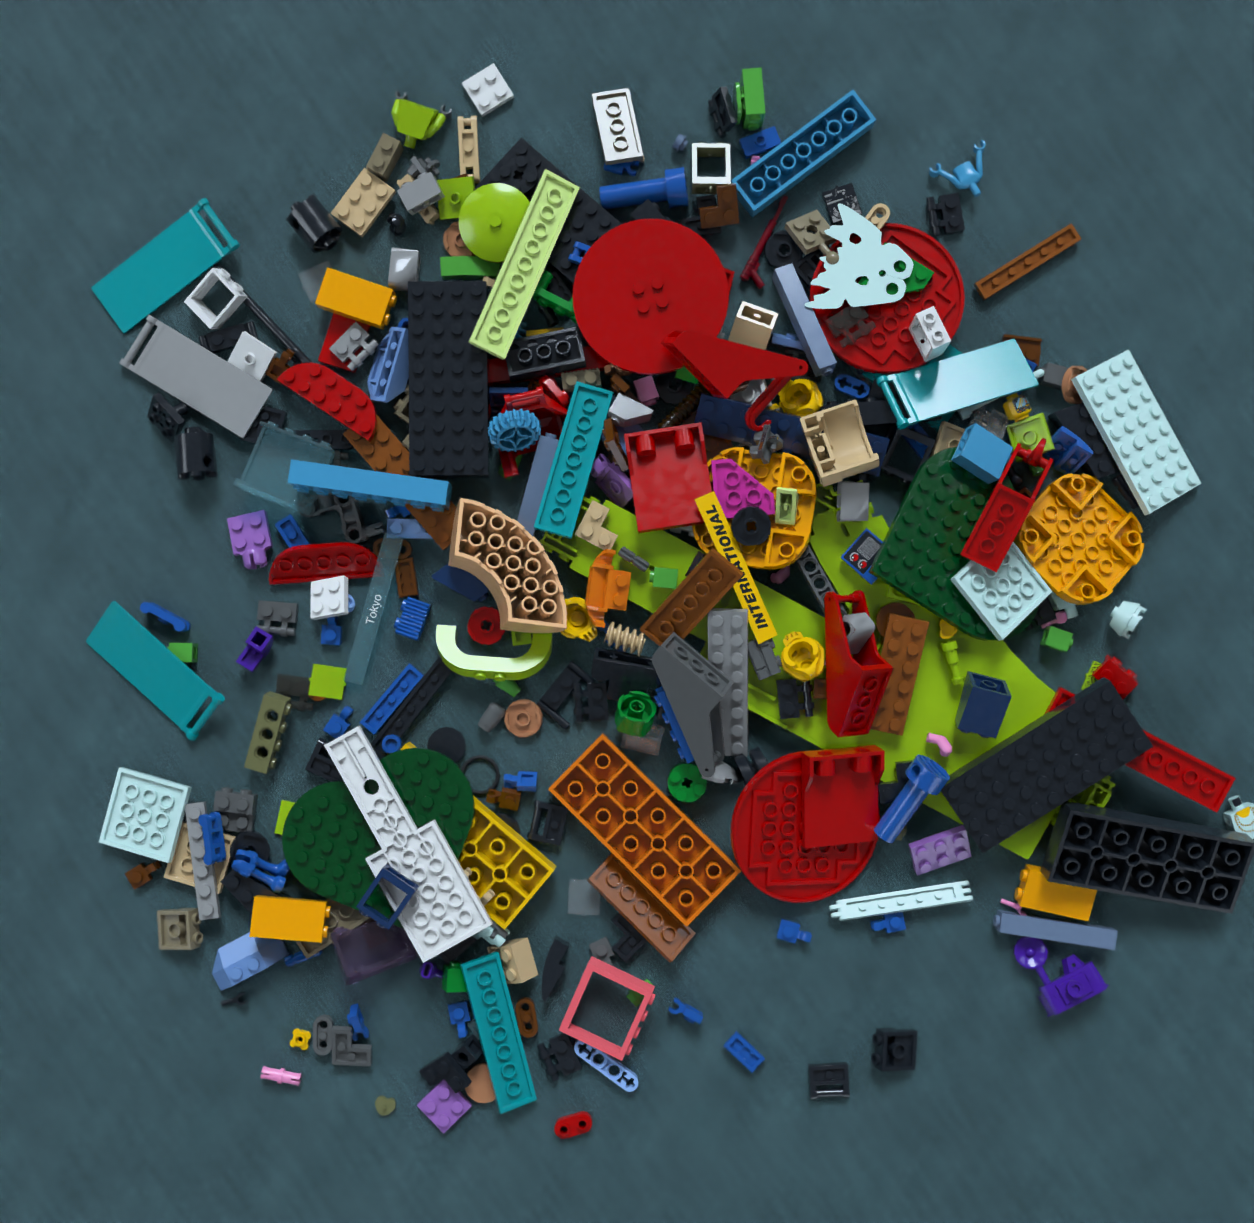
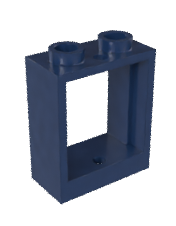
M386 864L356 907L363 916L371 917L379 927L389 930L419 886ZM382 878L407 894L390 919L366 903Z

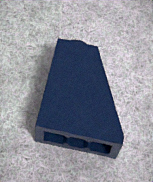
M446 564L432 575L434 580L474 602L479 600L481 603L489 597L488 593L490 591L484 583L463 569Z

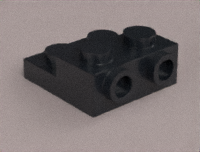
M876 1028V1033L872 1036L875 1053L871 1055V1062L874 1068L882 1072L915 1070L918 1031L915 1029Z

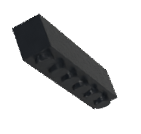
M886 397L885 400L877 401V398H866L865 402L857 401L864 427L896 424L897 420ZM896 399L904 418H909L901 399ZM829 401L827 405H823V410L840 404H838V401ZM942 415L921 422L940 421Z

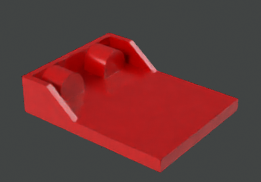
M702 422L624 434L638 533L705 524L694 500L712 492Z
M876 745L801 752L802 846L806 849L878 841V835L874 832V827L878 823V784L885 770V751Z

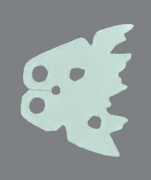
M839 203L838 209L843 226L832 225L830 229L824 231L827 235L842 243V247L837 248L839 261L836 264H829L826 261V256L820 257L819 259L824 262L826 271L820 273L816 279L811 281V285L822 286L830 290L824 294L814 295V301L805 303V306L816 309H837L842 306L845 299L852 307L891 303L900 300L906 290V284L903 280L910 277L913 269L912 259L896 244L887 243L882 245V232L875 225L853 209ZM852 233L857 234L861 237V242L856 245L850 242V235ZM901 260L905 262L906 269L903 272L895 271L894 263ZM881 270L886 272V275L883 277L879 275ZM860 276H866L869 279L867 285H860L855 280ZM889 283L897 284L898 292L896 294L890 295L886 292V286Z

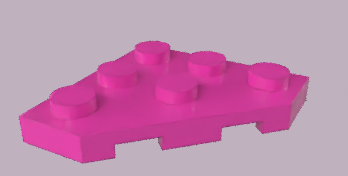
M732 459L711 460L714 492L726 519L733 518L737 511L749 505L763 509L768 515H775L774 494L766 489Z

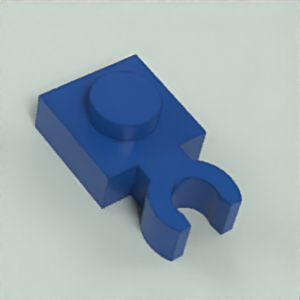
M639 161L612 165L604 164V170L622 175L623 170H625L630 176H636V171L631 170L630 167L633 165L639 166Z

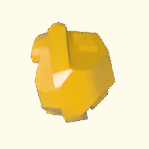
M809 379L790 380L778 393L780 396L779 404L782 406L784 413L804 417L818 412L823 406V397L816 382Z
M580 597L565 599L567 628L560 633L567 638L575 639L578 637L589 642L592 641L598 634L596 626L593 625L587 614L586 605H584L585 599Z
M793 631L785 635L783 639L785 648L781 652L783 670L795 679L803 682L820 675L825 665L823 646L815 639H811V637H803L801 632Z

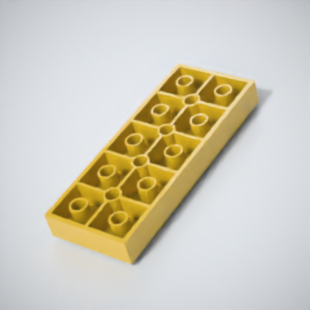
M408 742L401 748V750L417 747L413 745L411 742ZM473 795L475 803L474 820L458 861L463 870L467 867L472 870V874L468 879L480 898L489 889L495 892V895L484 908L489 917L505 930L557 866Z

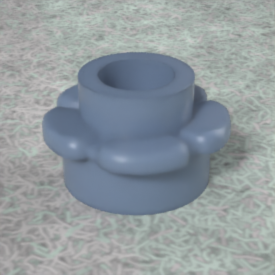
M679 134L673 143L672 148L676 149V152L679 150L683 151L688 143L686 135Z

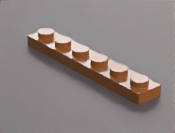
M1071 223L974 284V287L984 301L1081 240V237Z

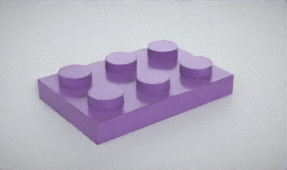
M964 825L908 844L914 871L917 876L971 857Z

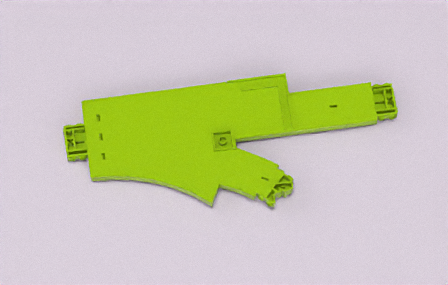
M820 483L816 484L817 497L811 529L812 536H810L808 544L835 592L840 595H849L856 590L863 591L869 615L874 624L879 609L892 602L906 605L914 613L916 619L929 621L903 736L870 729L869 734L837 737L830 730L827 723V699L813 698V691H811L812 702H814L815 707L813 708V716L806 717L805 709H800L799 718L780 719L776 680L794 677L780 667V673L759 680L749 655L748 709L822 749L868 745L878 746L885 751V770L880 779L883 782L897 781L895 762L914 760L917 755H923L932 759L950 775L1043 716L1056 692L1038 679L1009 649L1003 640H978L960 630H957L956 634L949 639L940 638V617L922 606L888 598V584L877 579L871 585L840 558L866 528L881 541H884L889 527L882 515L872 517L874 509L871 502H869L868 521L838 522L836 515L837 511L841 510V507L837 508V495L841 494L834 492L832 485L823 487ZM592 496L589 499L583 497L572 539L545 532L544 537L539 541L543 544L542 546L546 551L550 553L553 550L558 552V557L566 562L572 560L569 568L587 578L590 566H592L595 558L603 549L574 534L592 500L599 504L601 502ZM605 500L603 506L609 508L610 511L601 527L618 535L611 549L616 550L611 563L614 566L613 570L631 572L628 600L654 613L675 589L653 587V583L649 582L650 571H654L655 567L678 569V586L685 579V574L700 550L663 530L638 533L636 515ZM622 547H626L635 553V556L641 557L650 565L643 572L632 565V562L629 563L620 557L618 552ZM754 580L778 634L772 638L776 647L772 649L774 655H779L781 659V652L785 648L783 639L785 635L795 631L801 632L803 637H811V639L813 638L818 641L824 648V658L826 660L825 618ZM733 587L713 607L743 609ZM842 602L847 608V615L852 614V603ZM707 613L690 633L706 641L699 654L708 660ZM748 622V641L755 639V635ZM875 626L874 636L880 654L883 637L879 635ZM956 640L958 646L956 650L959 658L958 666L961 676L966 678L967 671L1006 681L1012 697L996 738H984L977 733H965L957 728L955 718L964 683L953 685L951 678H953L951 667L947 663L945 651H942V642ZM825 665L823 672L815 678L826 679ZM814 678L810 680L812 687L814 686ZM796 679L797 686L802 685V681ZM797 692L798 703H803V692ZM928 733L942 735L947 738L952 746V752L948 757L940 755V748L937 744L926 742ZM1107 775L1068 801L1105 808L1111 797L1110 790L1115 786V783L1111 782V777ZM942 792L938 795L928 794L922 802L963 825ZM1061 805L1005 839L999 845L1025 859H1029L1049 822L1055 826Z

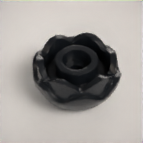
M390 213L387 218V222L390 224V231L394 233L395 237L402 236L406 230L403 217L397 213Z

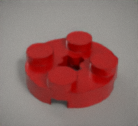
M480 607L476 609L468 620V633L474 641L480 644H494L506 632V630H500V614L493 607ZM485 620L488 623H492V625L490 626L491 630L487 631V629H482V626L484 625L483 622Z

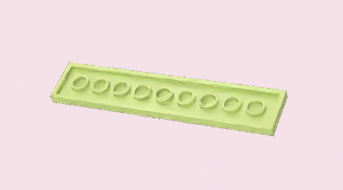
M547 169L544 170L468 343L502 360L506 358L580 187Z

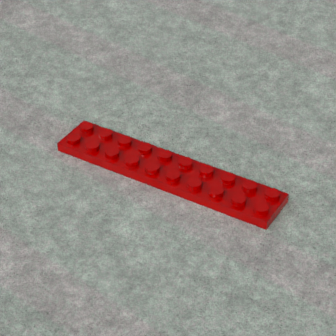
M1059 687L1045 714L1075 694ZM1144 731L1154 747L1125 765L1210 810L1218 812L1236 778Z

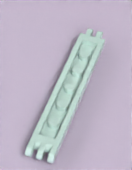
M960 881L838 900L836 905L829 906L830 911L838 910V912L831 913V918H839L840 921L969 902L973 900V896H964V894L971 893V888L963 889L962 887L969 886L970 884L969 881Z

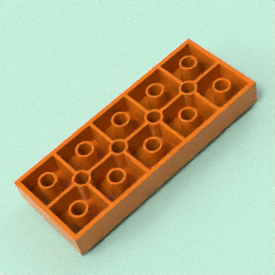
M604 733L548 788L686 927L741 872V869Z

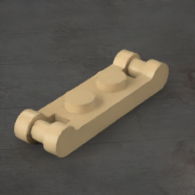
M458 116L460 175L467 173L466 170L473 169L474 174H468V177L474 176V183L479 184L481 181L477 116H471V118ZM465 126H471V129L464 128Z

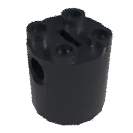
M310 195L305 201L301 203L297 201L291 206L292 212L286 218V221L313 253L323 250L329 251L337 245L342 228L315 195Z
M187 427L184 429L185 433L173 437L178 480H187L193 477L194 481L205 480V476H218L212 433H207L200 427Z

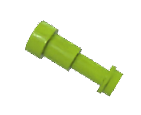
M956 640L942 642V651H945L947 663L951 667L953 675L951 681L953 685L964 683L965 677L961 676L958 666L959 658L956 650L958 648Z

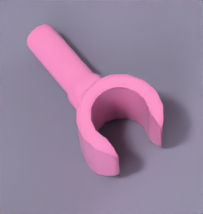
M1055 612L1056 619L1042 624L1041 628L1044 629L1056 623H1065L1067 621L1066 612Z
M1001 898L1000 903L1015 908L1020 915H1027L1021 910L1022 907L1019 906L1018 902L1013 903Z

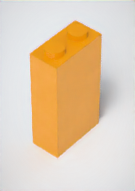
M327 267L315 304L320 309L384 330L385 325H388L390 322L391 314L389 313L391 307H394L396 304L397 296H395L396 293L391 288Z
M1025 864L1024 869L1020 872V885L1016 888L1014 895L1019 906L1079 920H1089L1097 890L1048 882L1041 873L1040 866Z
M256 895L254 896L249 937L322 943L324 938L328 936L329 926H325L326 918L330 917L331 906H328V901Z

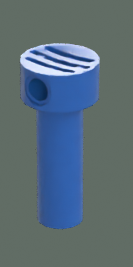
M684 167L665 169L664 178L600 186L599 188L601 206L605 210L641 205L647 199L651 203L668 201L670 209L679 206H689Z
M917 755L905 771L909 778L908 782L874 827V832L886 842L893 843L928 794L938 795L950 779L949 774L944 768L926 756Z

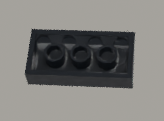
M578 326L513 339L506 356L511 383L586 368Z

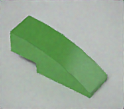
M477 256L440 257L443 280L483 279L484 276L493 279L497 278L500 271V263L488 262Z

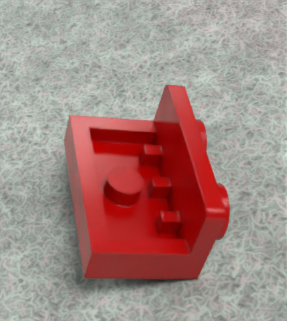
M1107 654L1105 656L1106 660L1092 675L1097 680L1103 677L1110 680L1121 698L1124 699L1138 685L1136 679L1138 676L1131 669L1126 670L1122 667L1123 663L1117 657H1111Z

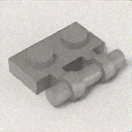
M355 322L329 349L343 363L350 358L352 362L347 367L353 372L363 364L362 362L369 354L372 355L375 352L374 349L379 344L374 339L367 344L366 341L371 336ZM362 346L364 349L356 357L354 353Z

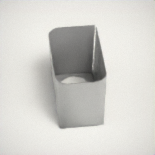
M392 247L388 277L389 288L394 291H408V281H419L421 263L419 251Z
M838 482L837 508L841 507V510L837 511L836 515L838 522L868 521L869 483Z
M865 612L844 615L842 618L851 654H858L875 630L874 622Z

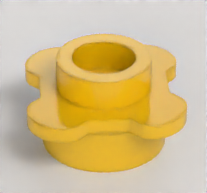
M299 1028L294 1029L290 1046L306 1050L309 1047L308 1042L311 1038V1033Z

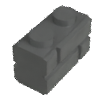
M756 638L748 641V655L759 680L781 672V659L779 655H774L772 649L776 647L772 638L758 644Z

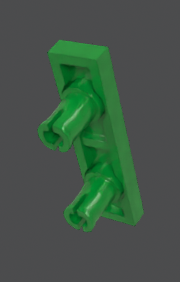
M544 270L532 298L537 300V303L541 306H548L554 309L558 315L570 317L577 324L573 308V297L570 301H566L546 291L553 279V275Z

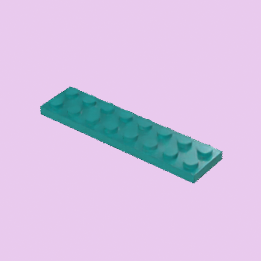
M576 381L534 529L572 539L602 435V429L604 428V420H606L613 397V391Z
M496 951L460 964L500 1114L537 1100L499 953Z

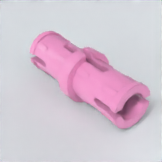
M263 1066L261 1071L263 1074H261L260 1079L277 1081V1084H282L283 1082L299 1086L302 1073L285 1071V1068L275 1069Z

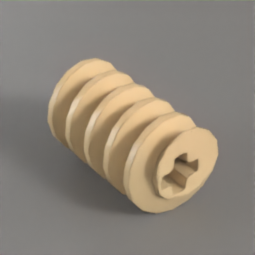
M614 622L609 625L604 642L608 640L609 647L615 642V649L623 645L624 652L630 647V654L637 650V654L640 657L646 638H644L643 632L637 636L636 629L632 633H629V627L622 631L621 624L614 628Z

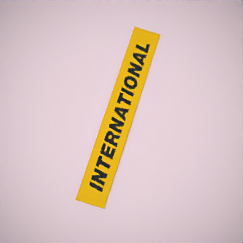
M713 491L694 499L716 550L743 572L742 577L734 584L733 588L742 608L748 609V622L758 644L777 636L778 634L715 492Z

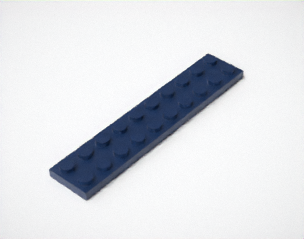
M701 393L694 423L702 422L703 434L740 443L749 442L753 446H757L754 442V433L758 431L751 430L745 423V413L751 404ZM765 408L755 419V424L760 426L766 420H771L770 431L774 435L778 434L779 438L783 440L782 449L776 450V452H785L812 460L802 430L800 416ZM866 433L873 453H877L879 456L880 465L877 468L862 473L879 476L880 467L882 466L890 440L886 437Z

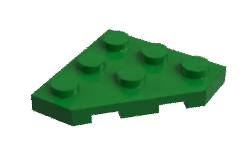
M912 259L914 265L911 275L903 280L906 284L905 293L923 291L934 272ZM901 260L894 263L895 271L903 272L906 269L905 262ZM881 270L879 275L883 277L886 275V272ZM862 276L858 284L867 285L869 279L866 276ZM889 283L886 286V292L890 295L896 294L898 292L897 284Z

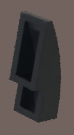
M555 936L550 946L542 975V1000L544 1001L547 1000L566 966V963L561 961L569 943L558 936Z

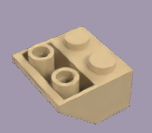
M742 301L728 341L766 350L779 314Z
M528 937L505 941L500 947L496 945L487 947L488 954L496 951L499 953L507 984L523 983L538 975Z

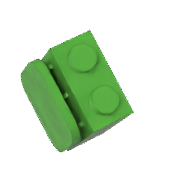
M762 67L742 69L740 83L735 82L733 106L737 115V124H740V120H742L743 129L751 131L762 127L765 117Z

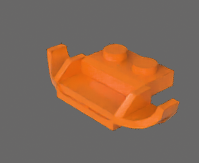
M603 550L595 558L589 569L584 605H586L587 614L591 622L596 627L605 628L604 613L608 609L626 611L631 572L613 570L614 566L611 563L616 550Z

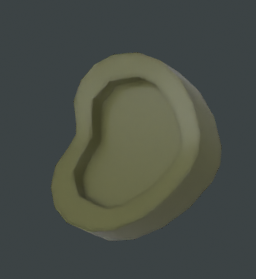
M383 1095L377 1097L375 1106L378 1113L382 1116L390 1114L395 1109V1099L386 1098Z

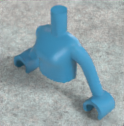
M980 141L981 148H978L976 144L973 146V152L976 153V170L971 162L967 161L953 169V176L942 170L941 165L937 163V171H933L930 167L929 175L931 177L941 175L960 190L970 188L974 197L979 196L981 191L977 183L983 176L982 153L985 149V141Z

